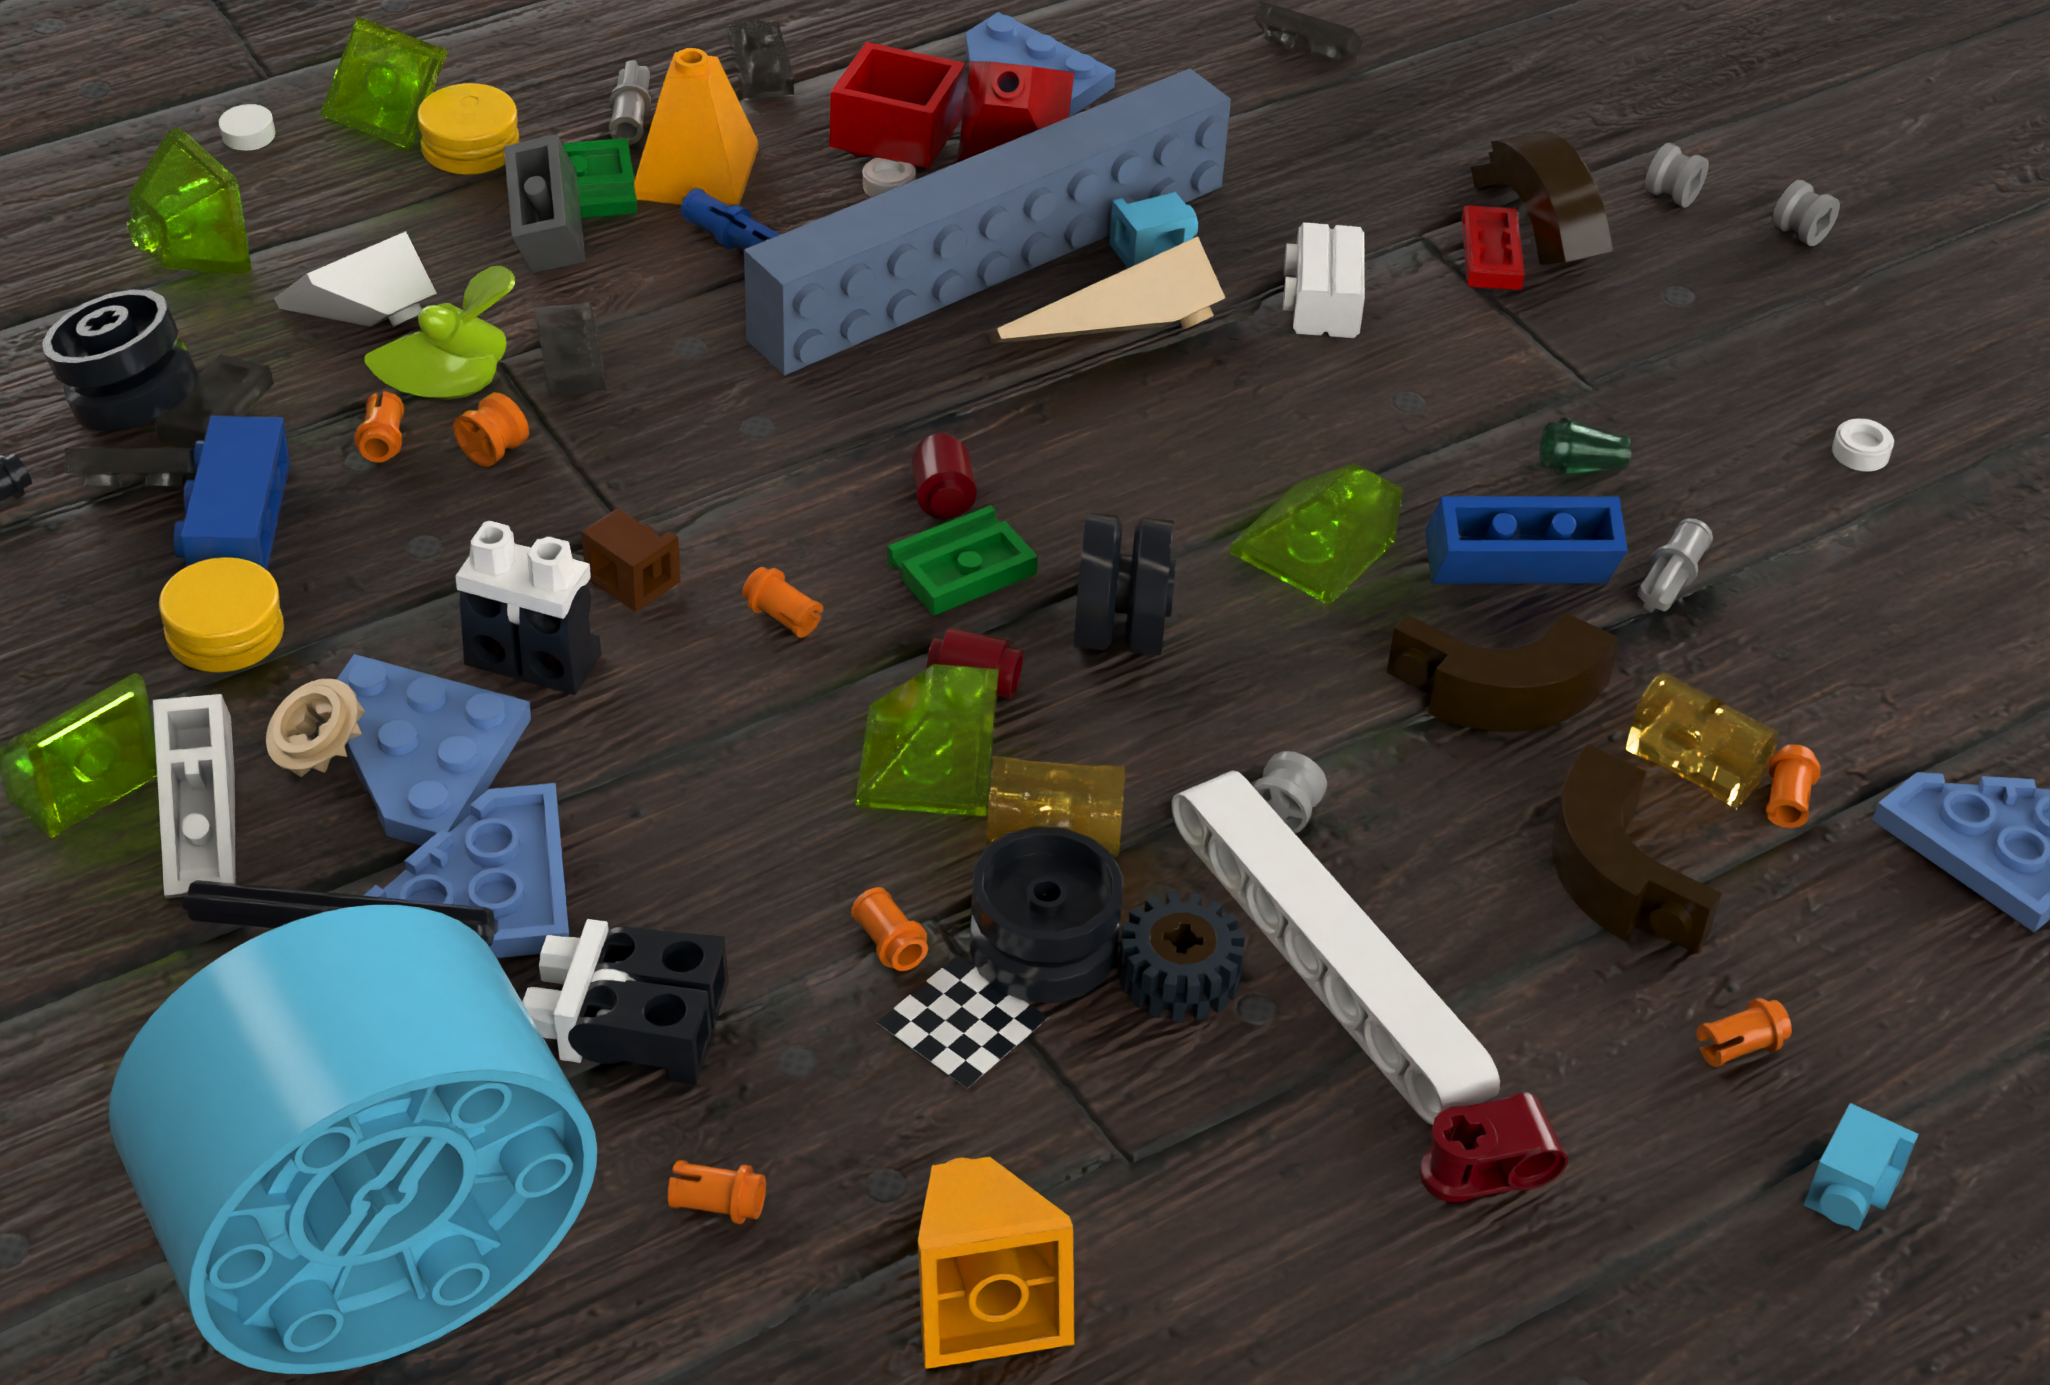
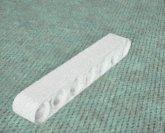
M1232 770L1173 796V818L1179 833L1186 843L1423 1120L1433 1125L1434 1118L1442 1110L1450 1107L1480 1104L1497 1096L1500 1090V1079L1493 1059L1486 1049L1243 775Z

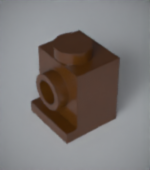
M619 508L605 517L596 520L590 527L582 531L584 562L590 564V581L633 611L637 612L680 583L678 536L671 531L660 537L650 526L639 523Z

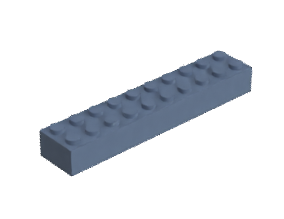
M1189 68L744 249L746 340L785 376L1110 236L1112 200L1123 198L1129 204L1176 192L1186 203L1222 187L1231 98Z

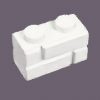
M1303 222L1298 229L1297 244H1286L1284 276L1286 278L1283 310L1293 311V329H1295L1296 334L1322 336L1324 332H1328L1331 337L1355 338L1360 334L1365 300L1364 232L1361 227L1336 225L1334 229H1330L1328 224Z

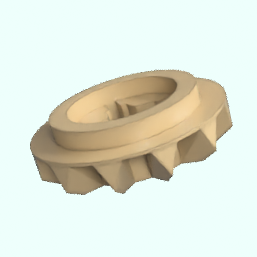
M318 679L294 690L278 706L269 722L266 733V747L271 759L283 770L288 769L303 777L311 768L325 773L330 758L335 755L347 757L344 747L347 741L362 735L357 721L363 716L365 710L357 700V694L347 684L336 679ZM319 715L326 723L319 727V736L312 740L309 736L316 732V723L319 722Z

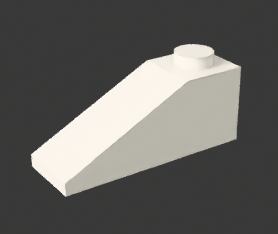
M222 694L153 700L164 896L166 898L183 897L188 894L189 885L196 880L235 884L234 756L231 715Z

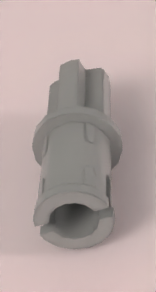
M636 60L627 61L625 69L619 71L617 87L612 90L610 95V107L613 110L612 120L609 124V131H612L611 137L612 139L628 138L629 145L637 143L642 138L644 116L648 114L651 108V96L648 93L650 71L647 66H638Z
M1692 518L1682 520L1667 545L1659 547L1652 555L1650 562L1651 570L1637 591V596L1645 602L1643 608L1651 613L1655 609L1667 611L1681 589L1690 585L1697 577V564L1713 541L1712 531L1702 521Z

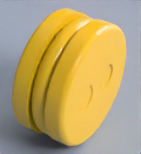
M475 83L447 86L428 95L418 108L417 117L419 130L422 134L420 142L422 154L431 165L440 170L463 175L481 174L496 170L505 165L504 146L519 143L516 105L508 94L495 87Z
M230 557L212 558L196 562L172 576L160 594L159 610L164 625L167 646L178 661L190 668L215 673L247 668L271 654L283 636L284 620L279 605L277 583L266 569L254 562Z

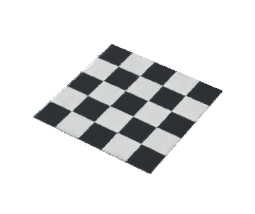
M958 954L877 1021V1023L968 1089L1046 1021L1048 1017L1024 1000L998 991L979 974L976 966Z

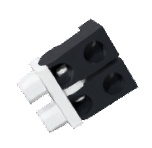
M489 520L482 524L471 540L470 556L456 574L457 590H460L464 665L514 679L522 671L523 681L572 695L577 694L602 653L600 636L591 634L590 631L591 593L586 586L591 578L590 564L572 559L568 541L548 536L543 539H537L530 548L514 543L513 532L508 525ZM493 638L502 645L506 655H495L486 650ZM552 654L561 662L564 671H553L543 666L549 655Z
M587 919L580 938L546 936L540 953L539 969L541 981L564 984L562 991L530 987L527 988L522 1003L542 1037L557 1039L560 1060L581 1063L582 1057L589 1061L600 1064H614L627 1061L668 1068L669 1081L697 1085L712 1038L711 1029L715 1028L729 983L724 936L630 926L615 927L609 930L607 921Z

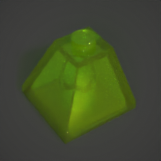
M357 17L320 115L411 150L419 129L418 108L422 101L433 93L448 51L439 46Z
M180 127L169 130L128 195L132 220L128 221V231L133 243L141 252L147 251L164 268L244 274L251 271L252 267L237 179Z
M1354 463L1300 481L1230 544L1229 553L1330 605L1395 542L1404 488Z
M934 664L870 704L856 806L986 816L996 727L999 669Z
M136 672L0 746V775L6 796L50 838L157 776L154 724L144 679Z

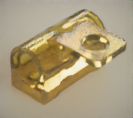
M1661 672L1652 681L1641 698L1634 715L1626 750L1647 761H1653L1711 792L1717 799L1738 809L1768 774L1769 761L1774 755L1779 732L1669 673Z
M993 756L986 847L1010 832L1035 826L1059 827L1089 836L1108 850L1113 857H1119L1125 767L1025 761L1018 758Z

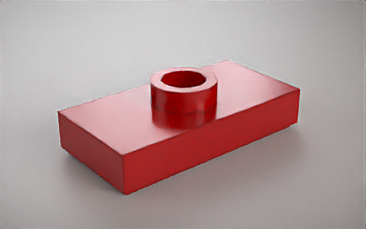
M1464 206L1461 222L1467 287L1522 290L1525 273L1518 209Z

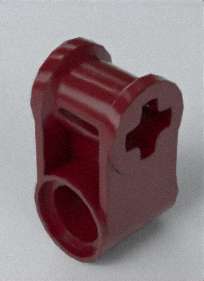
M1517 1093L1496 1101L1450 1107L1442 1110L1434 1118L1430 1133L1434 1147L1430 1148L1423 1156L1419 1174L1421 1182L1427 1191L1438 1199L1448 1202H1465L1472 1198L1506 1191L1532 1190L1542 1187L1563 1173L1568 1165V1156L1539 1099L1529 1093ZM1453 1126H1454V1129H1453V1132H1452V1136H1451V1139H1450V1141H1449L1450 1134H1451L1452 1128H1453Z

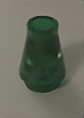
M1562 418L1558 423L1549 422L1544 427L1539 448L1540 461L1544 468L1554 469L1555 474L1558 476L1607 469L1624 470L1628 466L1631 457V441L1627 435L1614 434L1568 418Z

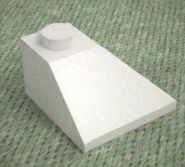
M405 231L307 273L274 299L279 309L369 327L389 319L393 328L417 318L422 310L420 304L437 293Z

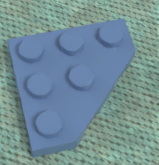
M997 12L966 32L965 52L969 63L970 61H990L1074 72L1069 117L1115 87V69L1096 61L1087 54H1082L1056 41L1049 35L1042 34L1017 22L1010 16Z
M356 654L352 656L336 679L347 684L357 694L356 698L365 710L363 716L357 721L362 735L348 740L345 745L348 757L364 790L369 792L375 804L378 819L386 835L420 846L442 828L448 832L452 831L471 814L470 804L487 791L531 721L529 701Z
M1916 772L1878 802L1872 821L2025 927L2036 932L2050 920V789L2036 788L2034 779L1982 776L1979 785L1945 783L1944 775L1940 773Z
M556 783L488 789L470 804L471 814L452 831L448 832L442 828L404 860L406 870L384 889L375 885L363 895L487 907L493 911L494 919L498 920V932L494 934L493 943L490 946L496 958L540 954L547 935L569 937Z

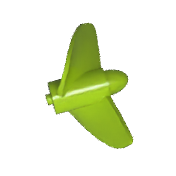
M500 265L489 267L478 273L471 279L465 290L463 310L449 303L423 308L418 315L421 331L403 336L367 353L364 357L365 364L385 384L401 392L424 398H462L481 391L492 382L496 374L497 363L502 359L506 350V337L501 329L477 316L513 289L515 276L512 271Z

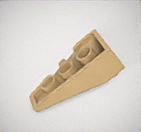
M1197 236L987 333L991 344L1163 327L1177 320L1180 321L1183 329H1186L1213 317L1214 314L1210 305L1225 299V296Z

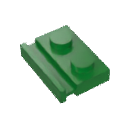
M628 138L562 143L577 172L581 218L637 214V196L635 194Z
M991 505L887 545V564L891 569L896 567L901 572V580L932 616L1037 574L1038 556L1006 521L1000 523L995 517L996 510Z

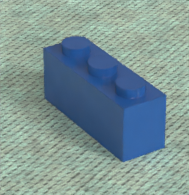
M210 416L205 440H197L195 444L194 468L196 477L195 480H187L185 484L184 508L186 517L185 521H176L175 555L177 558H185L186 567L207 559L230 557L254 562L267 570L290 468L283 417Z
M1442 496L1425 528L1431 584L1608 583L1628 551L1620 497Z

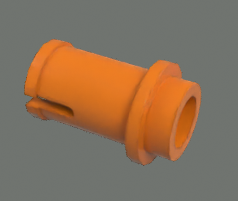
M383 391L381 406L379 407L377 392L368 398L364 421L357 427L354 435L355 445L364 458L372 462H385L399 453L403 442L399 427L404 414V403L401 398L388 391Z
M765 567L757 568L751 573L743 586L742 595L748 600L747 605L750 610L755 613H767L790 629L799 638L809 635L821 620L822 616L819 613L823 612L822 604L810 599L787 583L784 573L777 568L769 570Z
M1787 745L1774 754L1769 761L1768 773L1773 781L1766 813L1768 812V819L1775 825L1783 828H1796L1804 825L1809 819L1808 808L1811 788L1820 778L1821 766L1815 754L1807 747Z
M882 887L871 888L855 900L851 909L852 917L864 928L877 945L876 956L884 966L898 971H907L923 961L928 952L927 932L920 923L907 919L894 903L888 891L886 892Z
M1757 998L1749 1002L1747 1010L1712 1023L1708 1022L1699 1025L1696 1031V1038L1700 1042L1710 1038L1713 1040L1714 1043L1699 1047L1704 1059L1711 1066L1719 1067L1725 1065L1727 1061L1762 1048L1768 1052L1781 1049L1784 1040L1791 1037L1792 1026L1789 1015L1780 1002Z
M678 1160L674 1164L673 1174L680 1175V1179L676 1177H670L668 1204L671 1208L678 1209L682 1207L730 1215L731 1221L735 1224L744 1223L746 1218H759L766 1196L765 1175L755 1174L751 1165L743 1164L736 1171L691 1164L684 1160Z

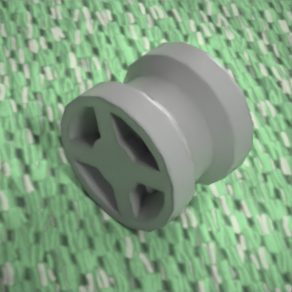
M1670 142L1665 143L1650 164L1645 179V189L1656 196L1662 193L1670 195L1675 204L1683 208L1688 207L1695 200L1704 184L1709 161L1700 155L1688 157L1682 154L1679 146Z
M1796 180L1784 191L1778 200L1772 216V224L1783 232L1793 230L1798 233V239L1808 246H1815L1827 236L1838 217L1840 202L1829 194L1818 195L1814 193V188L1811 184L1804 180Z
M1282 751L1271 757L1263 769L1262 778L1258 779L1253 787L1294 833H1298L1311 818L1312 807H1315L1326 793L1327 780L1321 768L1307 756L1296 752Z

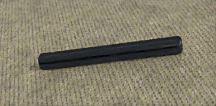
M196 880L189 885L188 894L183 896L182 906L185 910H188L191 920L264 928H277L292 921L322 912L366 905H404L443 913L459 920L474 930L489 947L492 946L494 934L498 932L499 927L498 920L494 919L493 911L487 907Z

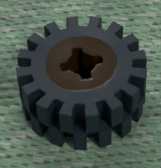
M1169 892L1166 895V904L1161 905L1155 895L1145 900L1144 910L1136 906L1129 913V922L1124 921L1122 927L1118 974H1121L1120 985L1124 993L1131 991V1002L1138 1008L1149 1001V1014L1160 1018L1163 1010L1168 1009L1173 1010L1172 1021L1184 1022L1185 1011H1193L1195 1020L1198 1021L1208 1017L1209 1005L1218 1014L1226 1008L1227 998L1231 1000L1235 998L1241 981L1245 935L1243 929L1237 930L1238 919L1232 912L1222 917L1223 905L1214 899L1206 908L1201 906L1202 895L1190 893V900L1187 903L1179 901V892Z

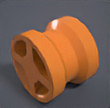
M493 392L480 401L477 411L468 410L455 419L453 424L455 438L463 452L473 462L484 467H490L500 461L504 456L506 448L515 449L527 441L529 436V425L525 415L515 402L502 393Z

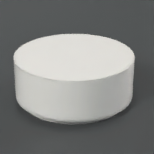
M245 104L233 107L224 112L219 119L222 140L233 149L256 150L268 145L275 137L276 132L272 114L267 108L260 105Z
M874 158L866 163L862 170L863 189L870 197H875L916 180L914 165L905 162Z
M1851 419L1838 426L1832 445V452L1840 463L1851 469L1876 471L1885 467L1889 462L1894 438L1890 431L1878 422L1869 419Z

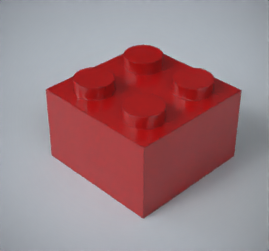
M866 42L830 91L829 147L848 151L850 154L858 157L872 156L895 162L910 163L915 168L923 167L930 169L963 116L965 63Z

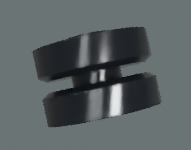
M131 289L120 291L83 303L63 315L47 331L42 342L44 355L56 379L65 384L63 389L66 400L77 422L89 430L111 432L133 428L154 420L179 405L193 391L199 376L185 342L177 338L179 332L164 297L151 290Z
M1086 512L1077 594L1074 648L1105 651L1112 643L1115 613L1127 614L1125 645L1129 652L1161 656L1165 617H1171L1176 560L1170 559L1174 520L1142 518L1135 526L1133 555L1131 556L1121 555L1123 525L1118 515Z
M1035 826L1010 832L987 846L974 866L969 953L979 974L998 991L1027 1002L1058 1003L1084 996L1103 983L1117 961L1119 922L1123 898V874L1113 855L1093 838L1067 828Z

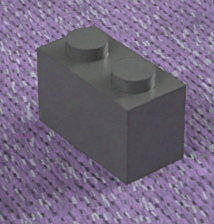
M558 135L504 146L512 238L531 272L537 273L586 262L577 172Z

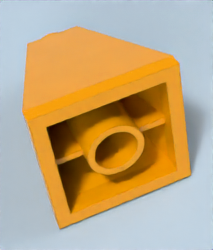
M686 48L675 52L663 83L634 180L637 200L682 205L683 200L691 190L700 188L728 206L740 205L758 152V140L718 57L708 56L703 50L696 48Z
M991 1157L977 1159L955 1158L944 1164L932 1165L918 1236L922 1355L925 1369L1074 1345L1073 1224L1070 1216Z

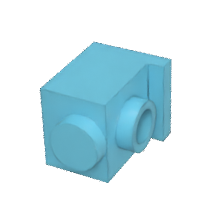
M1176 192L1129 204L1123 198L1112 200L1109 245L1127 268L1191 240L1198 233V221L1193 208L1190 205H1186Z
M1850 1103L1818 1164L1804 1206L1825 1215L1837 1224L1849 1226L1858 1231L1871 1205L1885 1210L1895 1187L1898 1186L1919 1134Z

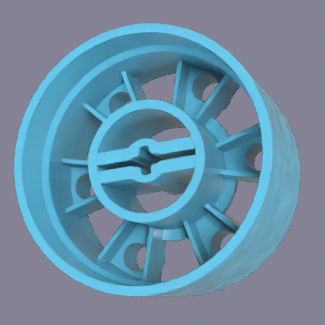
M366 905L322 912L269 930L217 958L178 988L153 1013L138 1032L117 1071L110 1096V1132L116 1150L198 1329L217 1351L229 1359L247 1367L267 1372L315 1374L365 1366L392 1358L434 1341L485 1312L526 1280L559 1245L585 1204L593 1183L597 1164L596 1135L590 1117L488 944L474 930L459 920L443 913L420 907Z

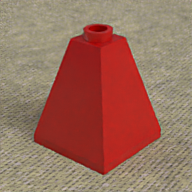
M970 61L957 163L1069 118L1074 72L990 61Z

